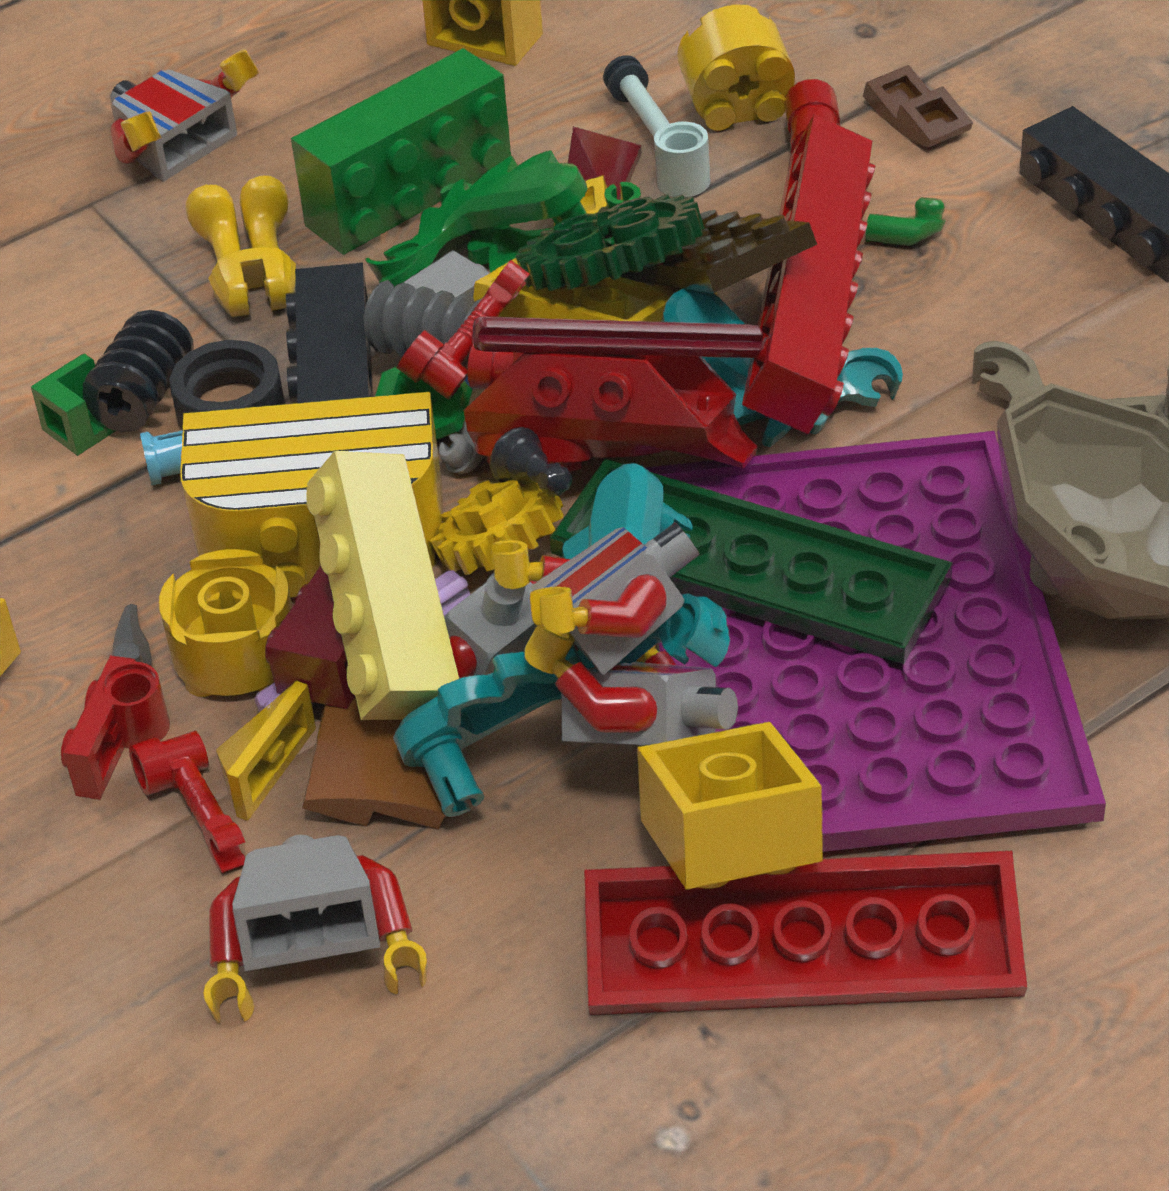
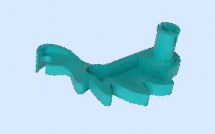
M682 289L669 298L666 302L661 321L745 324L714 293ZM862 348L848 352L845 365L837 378L838 381L844 383L838 403L846 400L863 406L876 407L881 397L880 393L874 392L871 383L876 379L884 380L890 391L891 399H895L903 378L902 368L897 358L889 351L879 348ZM703 357L736 393L734 414L739 425L762 418L768 419V425L761 441L764 446H773L792 428L742 405L751 358ZM820 414L810 433H819L829 416Z
M624 464L609 473L600 483L593 502L589 526L564 543L562 548L564 558L572 559L618 528L624 527L645 545L674 522L685 531L692 530V523L686 516L677 513L663 502V485L655 475L638 464ZM688 593L683 594L682 596L685 601L682 607L622 660L627 664H631L654 645L662 643L663 648L684 665L689 660L686 655V649H689L712 666L717 667L727 654L730 642L727 616L722 607L707 597H695Z
M572 645L565 658L572 665L581 662L586 668L595 667L580 650L576 651L574 645ZM525 652L495 656L492 660L495 669L491 674L464 677L442 685L438 688V696L410 712L402 720L395 732L393 739L404 764L411 767L425 768L442 805L441 810L447 817L458 816L470 811L471 809L466 799H470L472 805L476 807L484 800V794L478 787L461 750L551 701L562 699V693L555 686L558 680L555 674L543 672L530 665L525 658ZM621 660V661L618 662L617 664H622V663H626V662H624L623 660Z

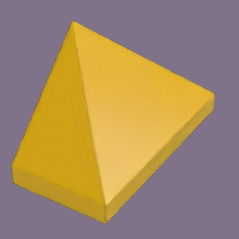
M298 681L294 682L216 749L236 817L249 821L315 731L316 725L307 684Z

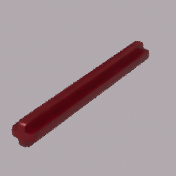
M478 317L474 320L472 329L473 346L476 350L483 352L756 358L761 350L763 340L762 329L757 325Z

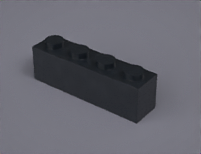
M1074 106L1023 129L1019 174L1061 204L1066 210L1083 220L1103 237L1137 260L1138 263L1168 283L1169 173Z
M363 262L295 269L296 292L286 293L289 327L296 326L295 329H286L290 364L297 363V366L287 367L290 401L309 403L373 397L371 345L368 343L364 332L363 319L368 301Z

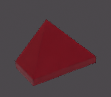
M573 126L568 163L577 166L585 181L603 176L607 187L615 184L617 187V199L621 200L620 182H630L641 157L642 147L636 143Z

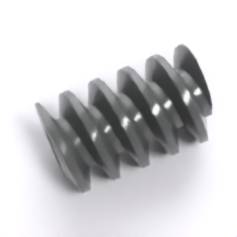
M386 280L377 285L366 303L363 317L364 332L368 343L375 351L384 354L393 353L396 356L403 357L410 345L424 330L443 344L447 343L453 334L457 333V329L460 328L461 324H464L467 317L471 315L470 313L474 311V308L481 299L474 301L473 297L463 294L454 297L453 293L443 290L435 293L433 289L423 286L415 289L413 285L408 283H401L394 287L389 280ZM469 354L461 363L467 369Z

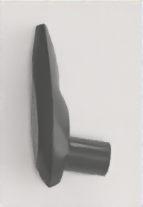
M129 604L124 608L116 629L112 656L133 658L136 662L146 663L151 666L150 647L139 626L137 605Z

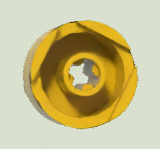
M728 5L714 9L701 17L700 22L702 25L690 36L687 31L682 37L677 57L694 107L705 120L706 125L712 130L721 131L735 123L757 119L772 122L780 118L785 113V96L795 83V71L775 22L770 17L768 19L760 15L757 8L749 5Z
M225 549L205 553L189 561L191 570L183 574L176 581L173 573L161 589L159 610L174 669L184 681L186 690L197 697H206L212 694L229 696L245 694L256 690L261 691L274 683L271 667L265 658V646L270 632L282 623L292 608L288 582L284 572L277 565L276 570L268 565L263 564L262 555L252 551Z

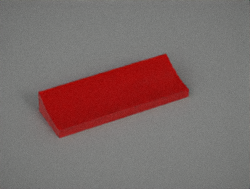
M1013 850L823 859L821 862L797 866L791 872L784 874L763 873L730 880L725 885L717 888L696 887L686 889L671 866L584 870L588 1007L590 1015L1025 997L1027 978Z

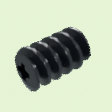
M155 310L139 311L126 320L113 342L108 345L104 354L97 360L94 368L89 371L83 382V399L86 402L87 409L98 422L109 429L120 432L136 431L145 425L158 402L163 399L167 389L170 388L169 378L175 364L188 352L194 350L193 338L188 328L177 318L165 312Z

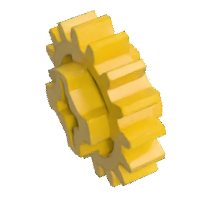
M489 480L469 489L471 494L467 498H460L457 501L458 506L452 508L451 511L443 512V523L440 525L439 534L430 541L443 566L446 565L449 571L454 570L456 572L462 568L465 575H470L478 567L481 568L483 566L486 571L492 570L491 546L493 543L504 540H517L525 542L528 545V549H535L539 546L536 540L545 535L552 534L555 531L552 523L563 519L564 514L561 508L564 505L559 496H549L547 493L542 492L538 483L522 484L517 480H508L504 483L490 484Z

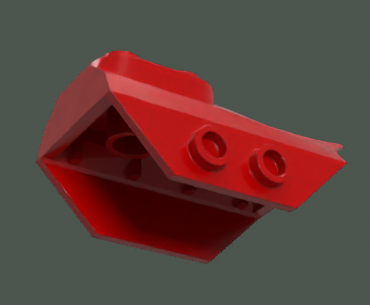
M523 353L463 410L467 432L475 445V451L478 454L487 456L488 464H490V456L494 445L499 438L510 429L518 427L529 428L538 435L542 451L547 456L548 464L559 463L568 468L569 471L581 469L582 461L593 457H634L668 450L695 455L744 469L757 452V445L746 436L735 417L736 393L703 357L646 356V360L552 353Z

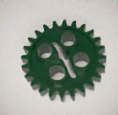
M669 194L654 200L650 196L624 201L612 208L607 206L601 207L594 214H580L561 221L553 229L540 232L541 237L528 240L527 246L519 248V254L515 255L518 265L530 274L525 280L526 287L533 286L534 290L548 287L549 291H554L566 285L567 289L571 290L588 285L593 286L608 277L616 280L622 276V273L628 271L640 272L643 269L665 262L668 255L680 254L683 252L682 247L695 244V238L703 236L702 230L705 228L698 203L694 202L693 197L685 199L684 195H678L670 198ZM613 237L615 245L607 247L605 239Z

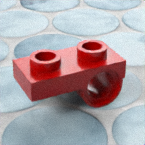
M110 655L99 679L93 680L90 683L85 696V708L75 728H70L66 732L61 746V762L68 769L75 796L101 800L124 748L129 749L130 745L153 737H157L161 741L167 735L170 728V719L158 673L152 666L136 662L133 658Z

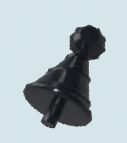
M525 427L510 429L494 445L490 456V469L494 478L500 483L508 480H517L522 484L538 483L542 492L547 493L549 496H560L570 488L572 475L568 468L559 463L548 464V459L542 451L539 437L533 430Z

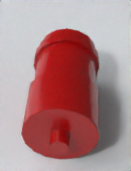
M806 79L797 82L787 92L784 106L787 128L791 135V154L814 114L840 125L837 96L834 88L827 82L819 79Z

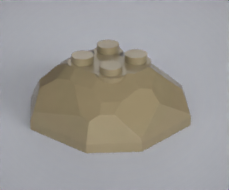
M1052 383L1007 408L997 420L1003 486L1014 531L1031 554L1029 574L1034 585L1047 594L1060 595L1067 603L1107 619L1169 618V424L1160 416Z

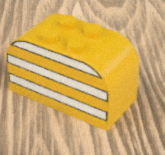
M430 392L184 413L180 476L198 556L225 549L248 550L262 555L263 564L268 565L276 570L277 565L284 572L288 582L290 597H297L300 588L310 582L321 565V543L315 517L310 513L306 501L307 482L334 451L404 454L433 568L440 558L430 540L439 534L440 525L443 523V497Z

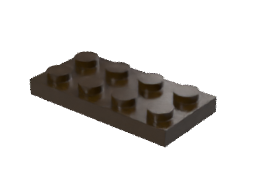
M710 210L700 213L705 229L702 230L703 236L695 238V244L682 247L683 252L680 254L668 255L665 262L643 269L640 272L628 271L626 273L629 280L716 293L818 244L809 222L788 221L784 215L763 219L761 213L740 217L737 211L718 215L716 210Z

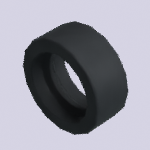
M223 340L198 347L188 352L175 364L169 378L178 425L182 429L184 413L285 405L277 359L266 348L249 341ZM244 383L256 387L252 392L229 401L215 402L199 398L204 392L224 384Z

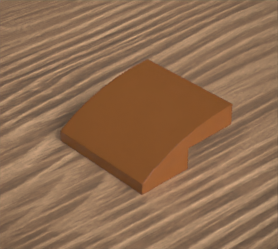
M356 697L348 709L324 705L302 809L367 827L373 811L439 829L445 817L441 810L442 805L425 768L405 765L393 737L403 719L361 720Z

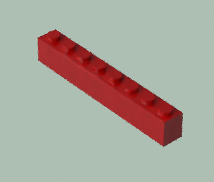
M816 114L812 116L790 156L779 215H784L788 221L809 222L818 245L781 261L768 269L757 325L763 332L762 346L757 357L751 358L742 402L743 406L806 434H809L820 414L826 416L832 414L843 391L844 383L838 381L837 378L845 365L849 349L842 346L850 331L854 318L847 311L858 290V283L852 281L863 257V252L858 251L857 248L865 234L867 222L861 219L871 200L872 194L867 192L866 189L872 180L876 165L870 163L872 140Z

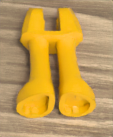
M260 175L250 179L242 187L239 197L243 225L252 247L241 250L236 211L233 199L228 191L218 185L206 184L196 188L189 194L185 202L186 216L193 230L208 241L214 249L217 263L208 279L220 305L232 317L249 315L248 289L264 286L271 310L286 308V293L295 292L296 263L291 260L290 256L279 249L277 242V230L288 211L289 199L285 186L280 180L272 176Z

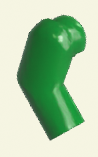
M921 197L915 203V216L906 218L870 213L867 220L866 241L912 246L941 232L945 225L946 219L942 218L945 210L944 202L937 198Z

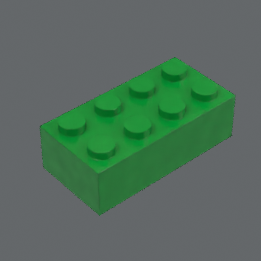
M462 48L292 137L291 144L305 227L342 255H345L423 212L426 208L441 202L440 191L443 187L456 183L460 179H465L466 183L474 184L488 170L511 156L504 74Z

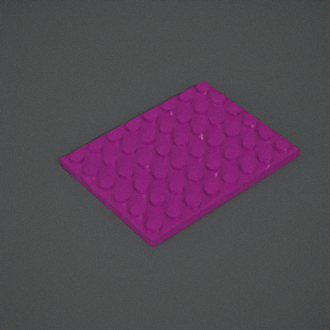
M995 431L754 456L744 469L715 460L644 467L651 473L953 562L952 579L905 664L725 608L722 609L727 616L730 642L727 654L717 667L712 666L689 649H686V655L689 660L685 665L671 656L679 666L712 668L716 675V687L731 688L737 697V717L730 729L771 722L821 784L823 852L1104 821L1106 801L1043 591L1037 588L1030 578L1031 554L1027 551L1013 528L1004 492L999 445ZM657 643L658 652L666 651L662 643ZM716 729L715 732L724 731L725 729Z

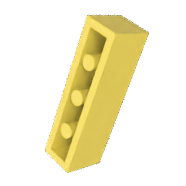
M334 451L307 482L306 501L310 513L315 517L321 543L320 564L323 571L328 574L334 600L333 621L336 630L342 635L348 661L347 683L350 691L356 697L361 720L404 719L410 712L437 697L439 687L459 679L404 454Z

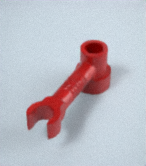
M510 260L474 308V311L470 313L471 315L467 317L464 324H461L460 328L457 329V333H454L447 343L443 344L424 330L407 349L399 361L397 369L415 383L420 380L424 381L449 400L468 376V369L461 365V363L468 356L473 345L472 329L474 320L478 317H498L526 285L525 280L530 274Z
M194 730L162 742L157 737H153L130 745L129 756L131 765L143 793L149 796L173 786L178 788L203 831L205 842L218 870L222 873L244 865L245 857L238 846L245 843L244 836L236 822L232 821L230 816L224 814L200 773V770L209 767V760L199 733Z

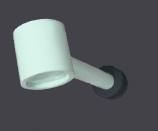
M629 55L613 59L604 70L603 82L616 100L630 102L654 137L657 186L659 190L664 194H669L671 197L684 195V198L696 196L704 192L710 185L708 133L705 128L691 122H675L670 124L646 90L649 77L641 63L635 57Z

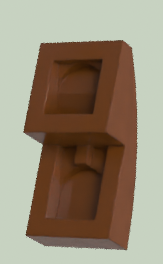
M909 65L866 82L863 92L864 99L894 129L920 145L929 148L972 128L973 121L947 90L942 86L930 91Z

